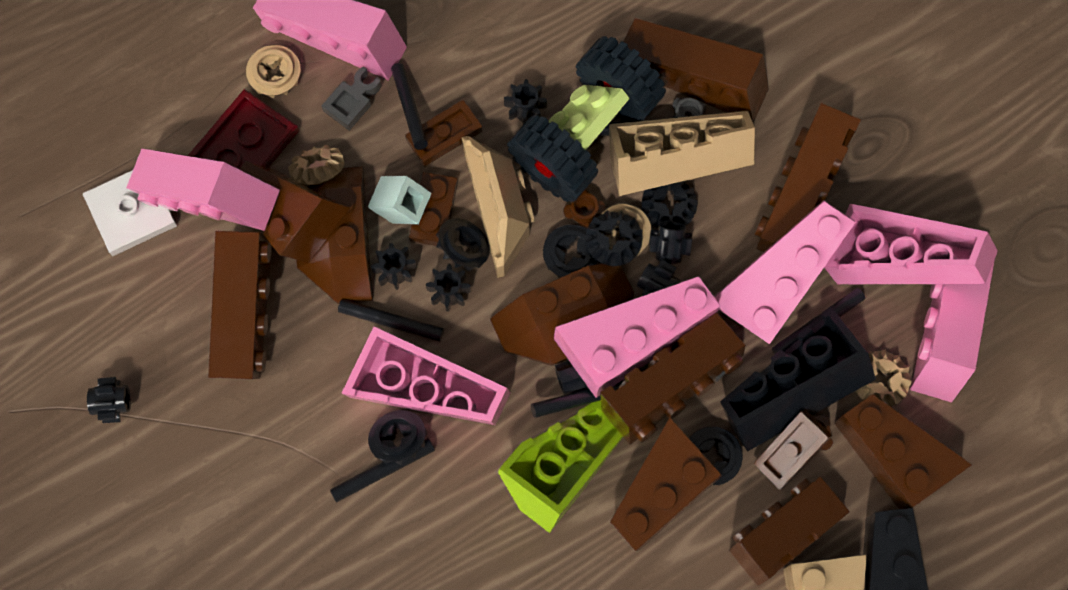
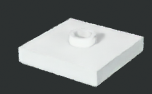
M133 170L82 193L105 245L112 256L177 226L169 209L160 205L154 207L137 200L138 193L126 188Z

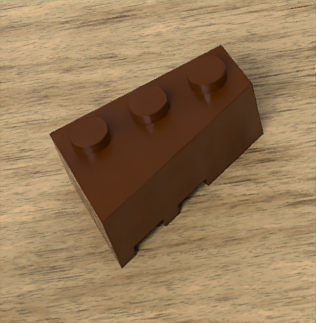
M245 161L239 169L280 190L265 231H260L281 256L309 263L350 209V207L338 203L276 170L249 161Z
M873 394L842 415L835 423L898 509L913 508L972 466L971 463Z
M669 418L610 522L635 551H638L718 481L722 475L676 423Z
M821 477L812 483L805 478L790 491L794 498L782 506L777 501L761 514L765 519L763 523L755 529L749 524L733 537L737 544L729 551L757 586L769 580L778 570L798 556L805 548L850 512Z

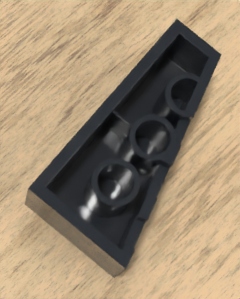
M829 307L821 314L823 319L813 328L807 326L797 335L799 340L785 352L779 350L770 358L771 364L761 373L755 371L720 401L731 428L747 452L782 433L801 411L806 409L813 415L876 380L868 352L832 307Z
M913 508L875 512L867 517L865 521L863 555H866L864 590H928Z

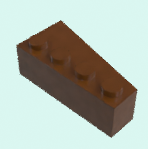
M637 18L634 19L623 42L628 44L630 50H637L640 53L638 56L643 60L647 59L651 63L650 68L657 70L660 74L658 78L663 80L665 87L727 113L748 111L754 123L769 90L763 54Z
M823 103L820 104L810 128L803 126L795 142V146L800 148L797 157L789 156L781 175L787 177L784 187L781 188L776 185L768 205L774 207L770 218L762 216L754 234L760 237L756 247L757 250L765 252L826 199L834 182L833 178L838 172L847 153V146L856 132L861 119Z
M215 231L208 378L260 379V372L265 371L266 351L263 350V340L268 330L266 308L270 292L269 277L272 245L260 232Z
M717 312L681 336L677 341L679 346L673 351L671 347H668L655 354L648 364L649 368L644 372L636 367L626 374L625 380L618 390L615 391L610 385L600 392L602 412L629 445L637 439L640 442L647 440L657 431L656 424L666 416L673 419L679 415L687 406L684 403L694 394L698 397L704 395L714 386L715 382L713 379L722 372H725L727 375L732 373L743 363L744 360L741 357L744 355L746 345Z

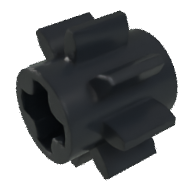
M525 79L524 84H520L517 87L511 84L510 92L512 96L504 97V106L511 108L509 110V119L517 118L522 121L523 125L533 115H537L540 118L541 112L539 109L547 108V99L539 98L542 95V86L539 85L535 88L529 84L528 79ZM523 100H528V105H522Z
M674 221L661 222L659 224V231L653 229L650 231L649 252H656L655 258L659 262L664 260L669 264H678L682 262L683 255H691L692 233H685L686 226L682 223Z
M389 243V249L383 252L375 251L379 263L371 265L373 273H382L378 279L381 286L389 282L398 290L400 283L405 280L407 282L413 281L409 269H415L417 265L414 259L406 260L409 256L408 247H404L400 251L394 248L393 243ZM391 263L395 266L400 263L401 267L399 269L392 267L388 270L387 265Z
M661 260L657 267L649 263L637 283V287L644 290L642 296L679 284L681 280L674 276L677 267L664 260Z
M448 264L446 270L441 272L433 269L434 282L426 283L427 291L436 292L431 297L433 306L441 302L445 305L446 311H450L451 305L457 303L464 306L463 293L471 292L470 284L461 283L466 278V272L462 270L457 274L452 270L451 264ZM447 283H453L454 286L451 288L450 293L444 292Z
M116 377L98 378V386L89 388L87 392L89 414L98 415V420H102V423L121 422L120 414L130 412L131 394L128 385H121L120 380H116Z

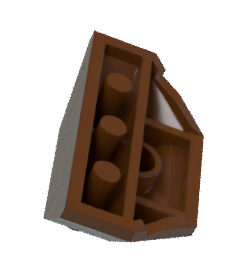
M363 166L343 168L333 178L321 184L308 187L338 203L350 207V209L309 263L296 260L297 269L337 304L340 303L341 299L352 302L373 301Z
M590 265L522 294L490 318V321L504 352L554 366L568 359L554 340L555 327L631 301L634 297V291L621 266Z

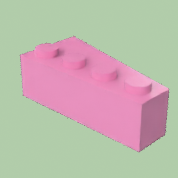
M257 0L253 6V9L262 20V26L273 33L280 32L359 68L365 67L368 72L388 81L392 76L391 67L399 63L407 48L385 10L354 0Z
M141 149L126 187L139 194L137 200L154 207L160 205L173 211L180 209L196 216L200 213L212 219H222L265 231L280 191L225 162Z
M823 200L714 295V298L720 304L719 310L770 344L856 222Z
M849 204L846 215L856 223L824 268L837 284H985L998 250L987 231Z
M994 262L985 284H932L929 295L932 298V302L924 320L925 330L909 390L952 403L976 370Z
M698 276L555 327L554 340L595 398L600 396L601 391L610 385L612 387L615 386L636 367L640 369L649 363L654 355L662 349L677 344L681 336L718 312L720 304Z
M373 327L342 391V394L354 399L496 425L511 393L508 388L376 327Z

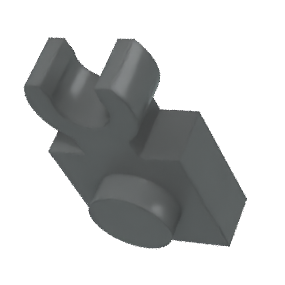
M365 67L360 68L355 73V82L352 86L343 81L321 105L323 112L349 131L371 107L370 100L366 97L376 94L382 86L381 80L378 77L370 84L363 83V80L368 76Z

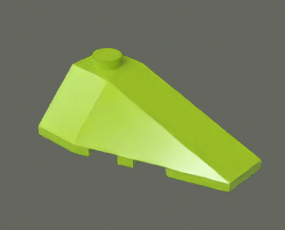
M601 401L593 402L562 423L557 422L550 426L546 432L522 442L499 468L498 474L520 511L551 533L623 439V436L602 412Z

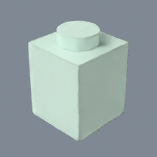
M381 176L368 208L392 224H419L431 192L408 176Z

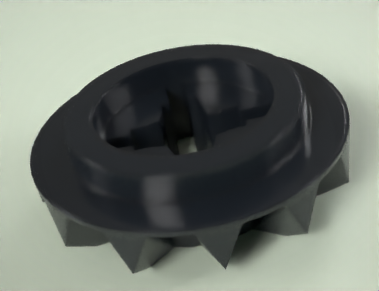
M685 181L644 190L641 201L642 211L648 217L650 223L657 228L664 221H674L685 226L688 225L694 218L698 205L694 187H690ZM668 191H670L673 200L680 202L674 205L672 215H669L667 205L659 202L665 200Z
M607 210L604 214L594 217L586 231V246L589 253L598 262L608 266H621L629 263L638 255L642 247V229L637 224L635 217L631 218L622 210L619 212ZM619 226V235L625 238V240H618L616 245H613V249L609 250V238L604 235L605 233L611 234L613 229Z
M460 218L447 220L436 234L439 239L436 247L444 251L443 259L450 258L454 262L455 268L463 266L469 272L476 267L480 268L489 257L490 247L486 236L480 228L470 221ZM459 240L461 245L469 248L464 251L462 246H457L455 243Z
M564 225L552 231L546 238L543 246V258L548 270H551L558 278L586 266L597 265L598 261L593 258L586 246V228L578 225ZM577 241V254L581 257H573L571 261L565 264V253L561 249L569 250Z
M404 410L393 411L383 415L372 426L368 436L369 448L374 457L382 460L386 465L390 462L402 465L403 460L409 457L415 459L416 452L420 448H425L424 439L427 431L423 421L416 414ZM399 428L404 438L401 439L399 447H396L393 440H395L397 429Z
M705 427L690 436L689 439L701 452H709L715 442L718 443L716 448L718 449L717 455L726 460L722 462L716 461L714 467L720 472L722 477L713 485L720 486L737 475L742 465L743 454L741 446L734 435L719 427Z

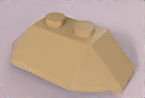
M470 136L462 137L463 151L498 278L503 277L530 235L529 223L535 222L530 202L523 203L520 191L526 190L521 170H514L510 158Z

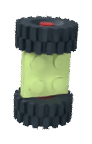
M602 36L576 64V74L581 77L580 82L583 86L577 88L571 94L569 103L562 111L554 114L549 121L542 116L540 118L537 115L531 116L507 143L509 153L513 155L512 158L515 163L521 165V170L524 173H528L535 183L541 184L544 190L547 192L548 190L551 191L553 196L561 197L566 202L577 200L598 175L597 164L595 160L590 159L591 155L586 149L618 113L619 118L623 120L627 118L630 122L644 121L666 93V89L663 88L665 84L663 80L658 78L660 74L657 70L650 68L651 63L647 59L643 60L638 56L640 53L637 50H630L625 42L621 41L618 43L616 38L610 37L608 39L607 36Z

